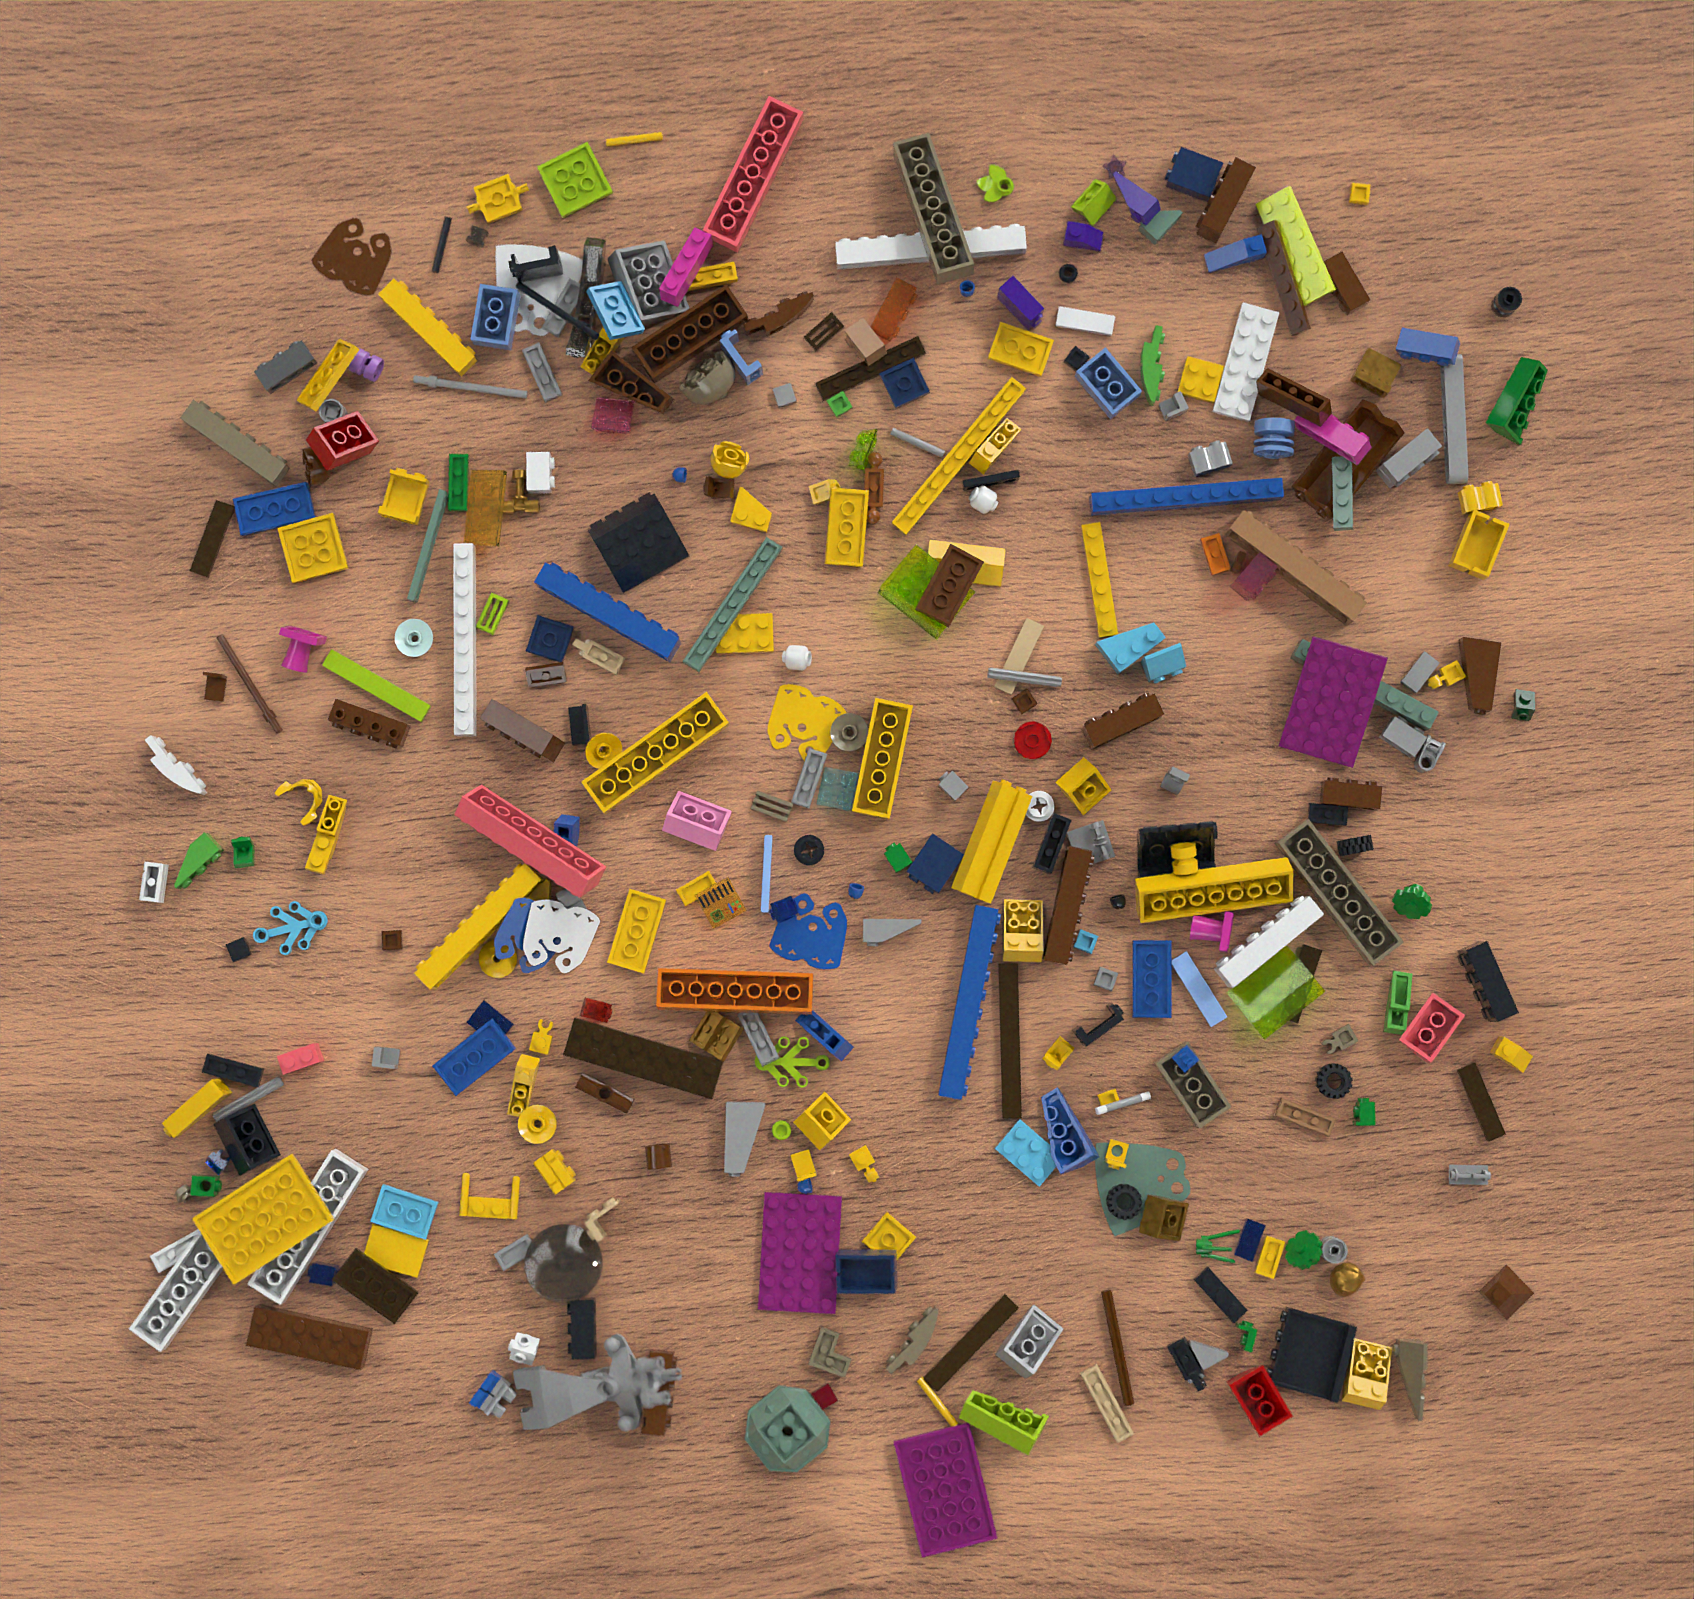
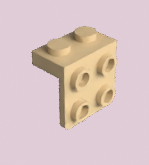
M612 1197L602 1205L604 1209L601 1211L596 1209L586 1216L588 1220L584 1224L588 1228L586 1232L592 1241L596 1239L599 1242L607 1235L597 1221V1218L616 1206L621 1201L620 1198L615 1200Z

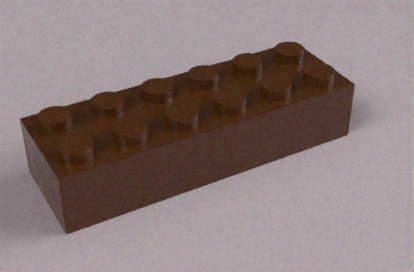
M726 284L631 348L651 380L656 383L722 339L721 336L728 330L732 332L749 320L748 315Z
M1073 846L1066 847L1043 952V960L1068 965V961L1072 962L1074 950H1071L1072 942L1076 943L1078 931H1075L1076 923L1080 924L1082 912H1079L1080 905H1084L1086 893H1083L1084 887L1089 885L1090 874L1087 873L1089 867L1093 866L1095 857L1092 855L1091 850Z
M259 1304L254 1307L246 1346L361 1370L365 1367L373 1328Z

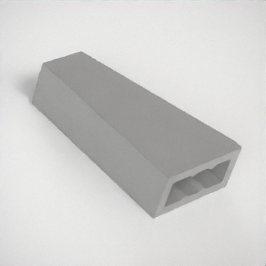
M726 1102L724 1173H729V1176L739 1177L740 1173L745 1172L766 1102Z

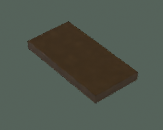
M358 1248L352 1251L332 1277L333 1282L393 1324L397 1322L418 1295L416 1289Z

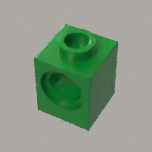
M894 842L885 848L886 852L884 855L895 873L912 864L901 843L896 845Z
M193 1175L190 1195L217 1196L222 1189V1181H219L220 1176ZM205 1180L209 1181L211 1184V1189L209 1191L205 1190L203 1187V1183Z

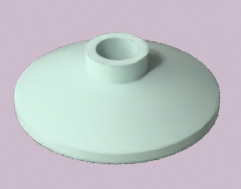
M409 619L398 626L395 632V643L403 654L410 657H418L425 654L431 648L433 633L429 625L424 621ZM415 635L418 636L417 642L412 641V637Z

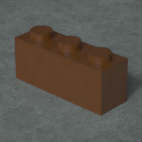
M1342 251L1323 261L1336 289L1331 294L1333 296L1336 295L1342 312H1346L1348 316L1370 302L1371 299Z
M1327 777V780L1321 782L1319 804L1379 810L1381 808L1382 786H1377V782L1366 781L1365 784H1358V780L1347 779L1346 782H1339V778Z

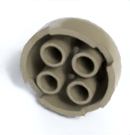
M723 351L716 352L714 354L716 357L705 358L685 376L686 382L681 384L679 388L691 402L706 405L716 400H721L728 394L727 391L735 380V367Z

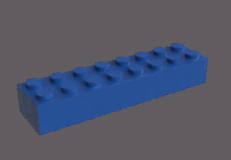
M545 562L534 581L538 588L669 663L681 645L678 634L673 630L668 629L665 631L657 621L653 619L651 621L646 620L645 615L637 610H634V612L630 611L627 604L620 600L616 603L608 593L601 591V593L597 592L595 586L587 581L584 584L581 583L576 575L569 571L567 574L564 573L562 567L553 562L551 564Z

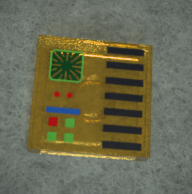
M729 877L695 894V898L713 929L747 911Z

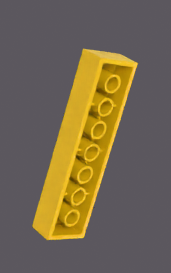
M705 692L581 783L606 815L730 724L709 694Z
M1288 857L1200 869L1198 872L1188 875L1171 873L1135 878L1136 911L1140 923L1293 902V869Z
M526 863L518 864L512 871L514 874L510 878H504L499 883L500 888L495 892L491 891L485 897L486 902L481 906L477 905L471 911L473 915L469 919H463L457 925L459 929L455 933L450 932L443 939L445 943L440 947L436 946L429 953L431 957L428 960H422L415 967L417 971L414 974L430 990H437L501 926L515 899L527 898L545 881L530 865Z

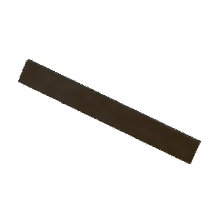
M1018 963L998 964L1002 1119L1022 1118Z

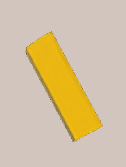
M930 540L925 578L931 579L949 545L953 544L984 561L973 584L1001 587L1005 549Z

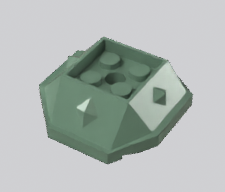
M778 1385L748 1410L745 1441L769 1471L798 1472L828 1447L830 1418L807 1389ZM785 1426H790L793 1429V1433L786 1435L782 1429Z

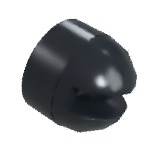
M1124 894L1110 898L1114 909L1119 910V908L1123 909L1125 907L1126 899Z

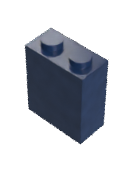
M1181 147L1179 153L1175 151L1171 161L1174 163L1173 169H1168L1164 180L1168 181L1166 187L1208 203L1224 162Z
M932 833L907 870L908 878L915 883L919 881L925 885L924 889L931 894H934V892L939 893L964 854Z

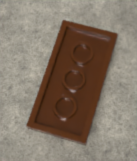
M950 544L915 610L949 628L984 561Z

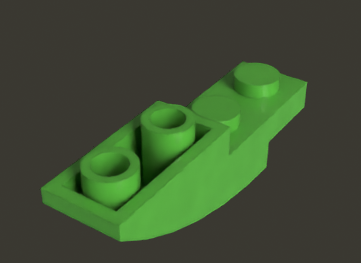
M1158 325L1153 330L1151 343L1144 342L1140 361L1142 386L1146 399L1151 406L1154 405L1155 401H1159L1161 390L1158 389L1159 382L1163 383L1165 371H1162L1163 365L1156 364V362L1159 363L1161 351H1158L1159 344L1163 345L1165 333H1162L1163 327Z

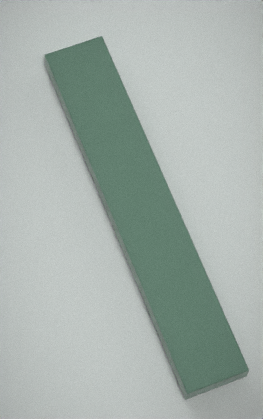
M439 489L407 597L410 602L417 603L448 500V493L444 490Z

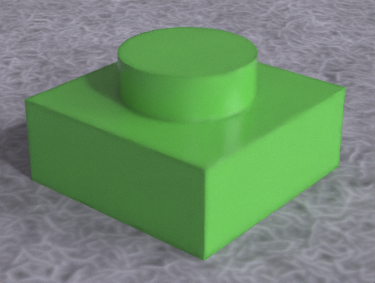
M843 391L827 400L836 418L853 409Z

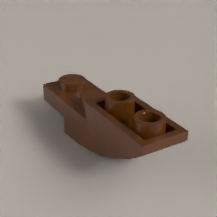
M802 292L791 300L790 298L782 299L777 304L778 312L771 311L764 314L762 318L757 319L755 317L747 320L743 324L746 336L765 330L766 336H769L786 328L809 308L814 301L813 292Z

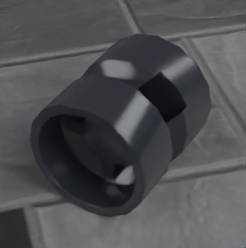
M1515 287L1503 288L1492 300V311L1499 317L1510 316L1521 305L1522 295Z

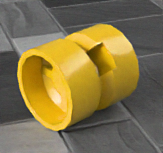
M1192 842L1173 844L1171 846V855L1175 859L1172 862L1173 873L1176 875H1188L1198 872V862L1194 858L1197 855L1196 844Z

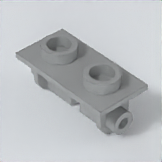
M1449 1165V1184L1488 1185V1180L1491 1179L1488 1165Z

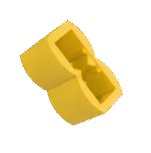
M1492 481L1483 482L1480 487H1474V485L1463 486V490L1458 492L1462 515L1469 514L1473 510L1481 512L1503 506L1498 483L1493 484Z

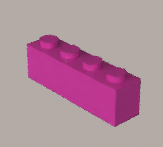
M694 227L659 288L661 300L676 307L679 306L713 247L711 234Z
M1332 414L1321 427L1300 416L1294 419L1296 428L1356 465L1360 463L1371 449L1369 437L1362 432L1357 433L1352 426L1347 423L1342 424Z

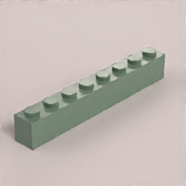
M1304 639L1300 640L1290 658L1304 665L1310 642ZM1383 681L1380 682L1374 704L1396 716L1404 718L1424 731L1431 728L1439 713L1438 711Z

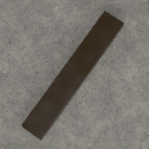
M914 337L886 350L887 354L869 366L863 361L816 382L815 386L822 401L879 376L880 373L907 360L917 359L926 355L919 337Z
M1004 1294L923 1378L938 1392L1019 1307Z

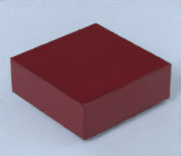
M829 1383L811 1393L822 1410L838 1401Z

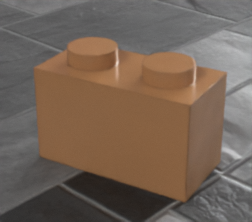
M864 318L845 330L847 337L845 341L850 348L854 347L856 349V355L861 362L865 361L869 366L887 354L885 345Z

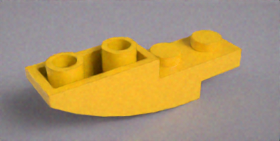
M328 795L316 829L317 834L305 866L306 870L325 875L342 827L347 806L346 799Z

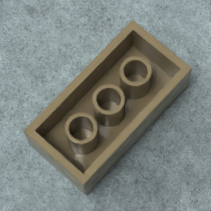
M1185 1041L1153 1063L1196 1128L1200 1129L1230 1109L1231 1105L1200 1059L1184 1073L1171 1058L1187 1045L1199 1059L1190 1044Z

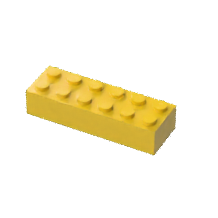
M875 698L852 808L853 813L890 820L913 705Z

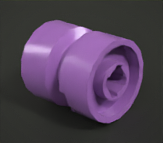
M359 348L360 350L349 364V370L358 375L363 374L364 378L375 382L383 370L384 359L375 355L370 356L369 352Z

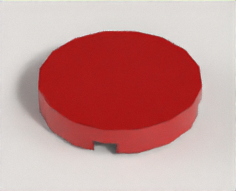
M1031 721L1022 724L1017 729L1013 741L1018 754L1026 759L1033 760L1046 755L1051 747L1052 738L1046 726Z

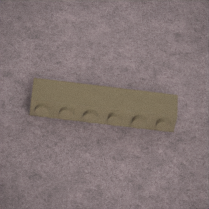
M193 399L180 418L277 487L290 469L285 465L287 461L279 455L276 457L271 455L270 452L272 450L265 445H257L255 443L256 439L248 433L244 436L239 432L241 428L234 423L227 424L224 421L226 418L217 411L215 414L210 412V406L203 401L198 403Z

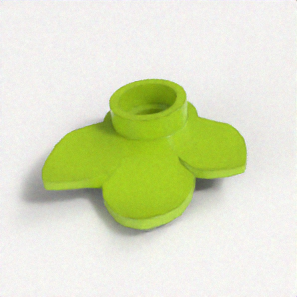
M990 165L989 176L982 177L976 182L978 187L986 192L984 200L988 202H996L1002 196L1010 195L1014 190L1013 181L1006 177L1005 170L997 165ZM1003 184L1008 186L1006 190L1001 188Z

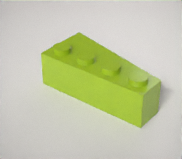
M972 1390L959 1418L1029 1456L1045 1427L1049 1415L1042 1414L1040 1416L1034 1414L1031 1409L1025 1408V1410L1014 1407L1013 1403H1001L995 1397Z

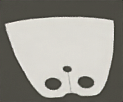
M517 244L496 246L497 286L517 289L516 283L518 280L516 277L513 278L508 261H511V254H515L519 264L550 258L548 248ZM558 251L563 269L562 275L522 282L554 304L569 279L577 283L579 282L586 262L582 259ZM517 289L521 295L518 313L522 315L523 320L515 326V331L520 332L527 329L533 335L539 336L549 333L544 329L536 328L534 320L538 317L546 320L551 311ZM529 304L534 306L532 311L527 308Z

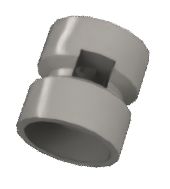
M335 399L324 400L319 407L320 418L325 423L348 415L343 405Z
M1326 1236L1321 1239V1257L1324 1260L1338 1264L1346 1258L1348 1248L1341 1239L1334 1236Z

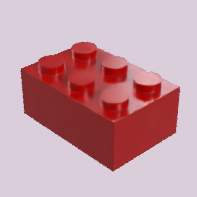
M358 411L314 427L306 438L307 443L327 471L370 454L379 442Z

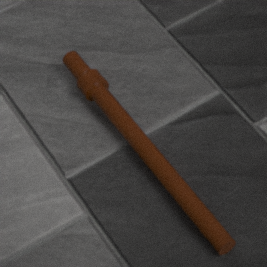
M219 635L217 637L218 642L262 710V716L265 721L270 723L276 734L282 732L283 730L276 720L277 716L274 711L269 709L224 635Z

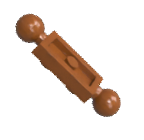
M872 452L867 458L871 468H865L864 490H869L867 522L876 524L880 520V513L877 508H883L884 469H878L883 461L881 454Z

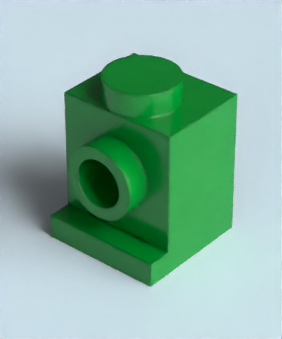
M1358 1098L1356 1106H1353V1116L1356 1117V1121H1352L1353 1125L1376 1126L1375 1102L1369 1101V1098Z

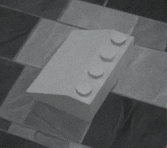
M665 240L616 249L607 258L615 282L622 281L644 327L681 315L690 309L685 296L678 307L661 300L659 288L673 265Z

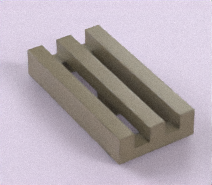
M757 791L751 809L787 822L793 803ZM761 796L772 801L778 802L780 804L788 806V809H784L771 803L762 801L759 799V797ZM759 803L786 813L785 817L759 808L756 805Z

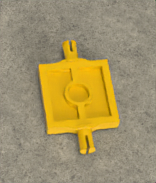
M509 174L473 187L477 196V203L466 207L469 214L480 210L489 224L522 211L519 194L529 191L527 183L516 187L512 183Z

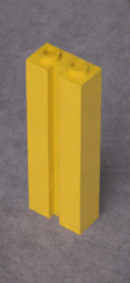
M1003 779L1000 782L992 781L951 887L954 890L990 904L1033 797L1026 793V789L1018 786L1013 788L1011 787V782Z

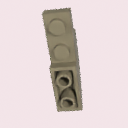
M936 1305L933 1308L929 1306L922 1313L924 1317L919 1322L915 1320L908 1327L910 1330L908 1336L912 1340H906L900 1346L901 1351L897 1355L892 1354L886 1360V1369L891 1374L904 1361L911 1366L925 1349L937 1322L939 1310Z

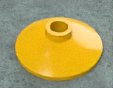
M612 733L597 734L586 745V759L591 766L600 769L622 753V743Z
M494 940L482 947L479 953V965L485 974L493 978H503L515 969L517 964L516 951L510 958L500 959L496 963L494 961ZM507 945L501 947L502 953H506L509 950Z
M529 1106L519 1116L518 1130L521 1136L530 1143H544L556 1131V1117L546 1106ZM536 1120L541 1121V1127L535 1126Z

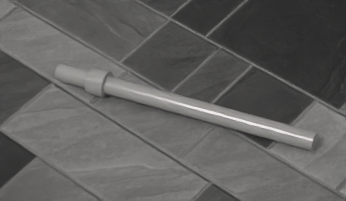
M414 375L413 383L428 385V387L432 388L439 386L527 399L528 391L444 380L438 379L436 376L422 377Z

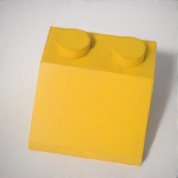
M1084 757L1055 782L1082 815L1086 814L1111 791V788L1097 768Z
M824 1092L793 1123L818 1150H821L851 1119Z

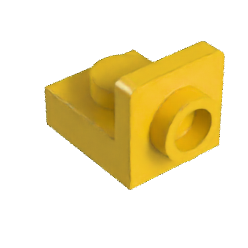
M827 479L809 486L813 504L818 505L829 501L830 487L841 488L836 480Z

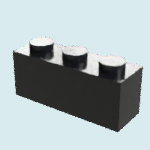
M1056 813L1052 814L1032 866L1033 869L1049 875L1052 874L1072 819Z
M596 1297L572 1298L570 1303H567V1315H571V1323L567 1325L568 1335H571V1342H568V1354H571V1359H595L597 1357Z

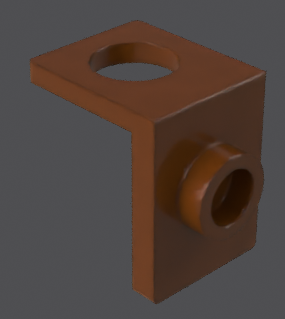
M203 672V675L207 677L204 699L224 702L227 676Z

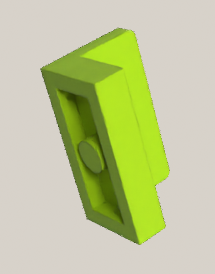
M1095 179L1074 202L1071 208L1074 212L1083 215L1088 223L1093 226L1116 201L1117 197L1107 183Z

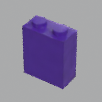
M1014 276L1009 278L999 288L997 299L1027 330L1031 327L1035 329L1042 322L1044 307Z

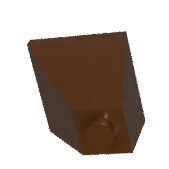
M1505 1265L1479 1291L1506 1320L1534 1294L1508 1265Z

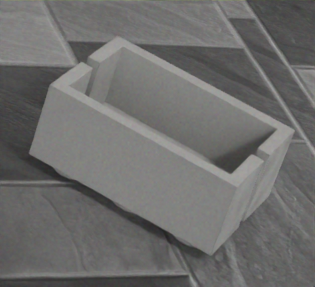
M1427 428L1383 463L1376 472L1389 488H1392L1394 485L1399 487L1410 477L1409 473L1411 476L1414 475L1425 465L1423 462L1427 464L1439 454L1438 449L1442 445Z

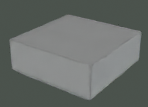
M791 383L773 388L778 408L797 402Z
M1099 967L1093 985L1112 991L1118 973Z

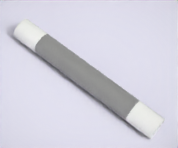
M1148 1091L1096 1107L1095 1111L1097 1115L1149 1100L1151 1095Z

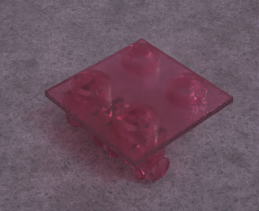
M597 397L591 428L596 430V432H606L607 430V433H610L611 430L613 434L616 431L624 435L631 433L630 425L634 402Z

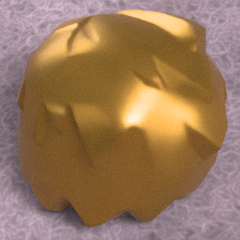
M1344 1262L1337 1265L1331 1271L1329 1282L1335 1294L1346 1297L1355 1294L1361 1288L1362 1283L1365 1281V1276L1357 1265Z

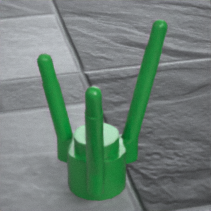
M1240 1230L1201 1236V1239H1196V1255L1235 1263L1233 1259L1210 1254L1212 1251H1232V1248L1212 1246V1241L1208 1240L1240 1233Z

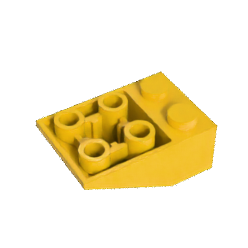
M1004 899L1003 961L1041 962L1043 955V900Z
M1354 1339L1343 1384L1342 1401L1380 1410L1385 1405L1392 1347Z

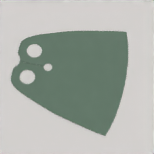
M1096 1143V1151L1099 1155V1158L1095 1160L1097 1186L1106 1220L1114 1236L1140 1226L1147 1195L1161 1196L1182 1202L1189 1196L1191 1192L1190 1184L1183 1175L1186 1164L1181 1153L1162 1147L1127 1143L1129 1147L1124 1161L1126 1168L1120 1167L1117 1170L1108 1167L1109 1163L1104 1161L1109 1143ZM1119 1145L1113 1146L1112 1154L1116 1157L1120 1156L1123 1153L1122 1147ZM1170 1158H1175L1178 1161L1179 1166L1176 1170H1169L1166 1163ZM1160 1175L1163 1176V1177H1164V1181H1163V1182H1159V1181H1158V1176H1160ZM1180 1182L1183 1185V1192L1181 1194H1174L1172 1192L1171 1186L1173 1183ZM1118 1184H1129L1138 1190L1142 1196L1143 1204H1141L1142 1208L1137 1216L1135 1215L1132 1219L1123 1220L1116 1218L1110 1213L1106 1205V1197L1109 1194V1190L1113 1189L1112 1187L1118 1186ZM1122 1194L1118 1197L1117 1205L1119 1208L1127 1209L1131 1206L1132 1200L1129 1195Z

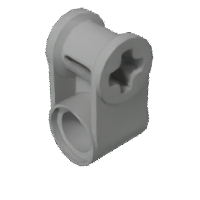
M1427 735V739L1420 748L1414 762L1415 769L1420 773L1432 770L1442 754L1446 743H1440L1432 739L1430 735ZM1422 759H1426L1428 761V768H1424L1421 765Z

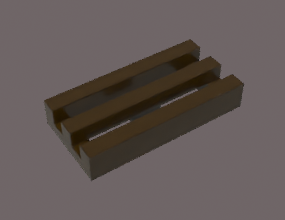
M831 312L808 332L804 339L817 352L844 328V325ZM831 319L834 320L813 340L810 339V337L813 336L819 329H821L828 321H830ZM836 324L838 325V327H836V328H835L829 335H827L820 343H818L817 345L815 344V343H816L819 339H821L828 331H830Z

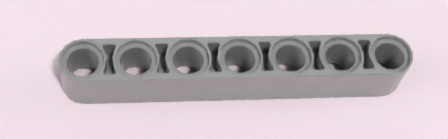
M1457 354L1455 365H1440L1445 478L1447 484H1467L1468 482L1462 354Z

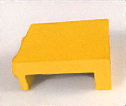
M396 468V470L390 469V480L383 505L379 506L378 514L382 517L418 526L430 482L425 478V475L420 473L411 475L401 468Z

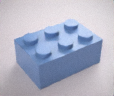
M480 284L470 339L474 345L512 350L521 297L517 289Z
M1106 347L1079 368L1074 375L1110 420L1137 399L1142 392Z

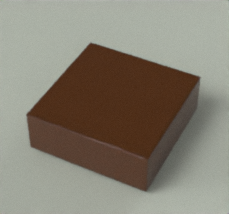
M1239 551L1230 570L1231 572L1238 573L1246 557L1245 552Z
M1028 688L1011 698L1021 715L1038 704Z
M402 930L382 931V950L403 949Z

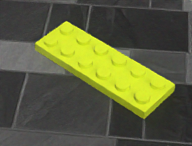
M1287 186L1255 204L1264 224L1273 220L1278 222L1304 306L1335 291L1334 284L1292 188Z

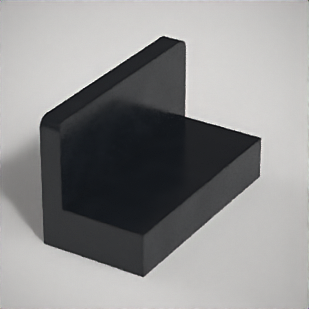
M582 704V706L568 707L572 745H585L591 739L587 704Z

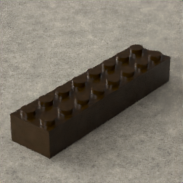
M577 1017L573 1020L563 1053L564 1056L709 1099L714 1097L724 1063L715 1058Z

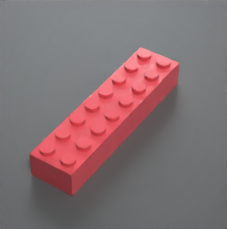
M768 97L703 228L704 232L711 234L712 241L738 253L803 121L802 111L773 97Z
M483 785L462 796L454 815L460 818L462 822L469 824L477 832L484 834L494 843L499 844L509 853L516 855L524 863L531 865L539 873L546 875L557 885L564 887L572 895L579 898L599 884L606 869L605 865Z

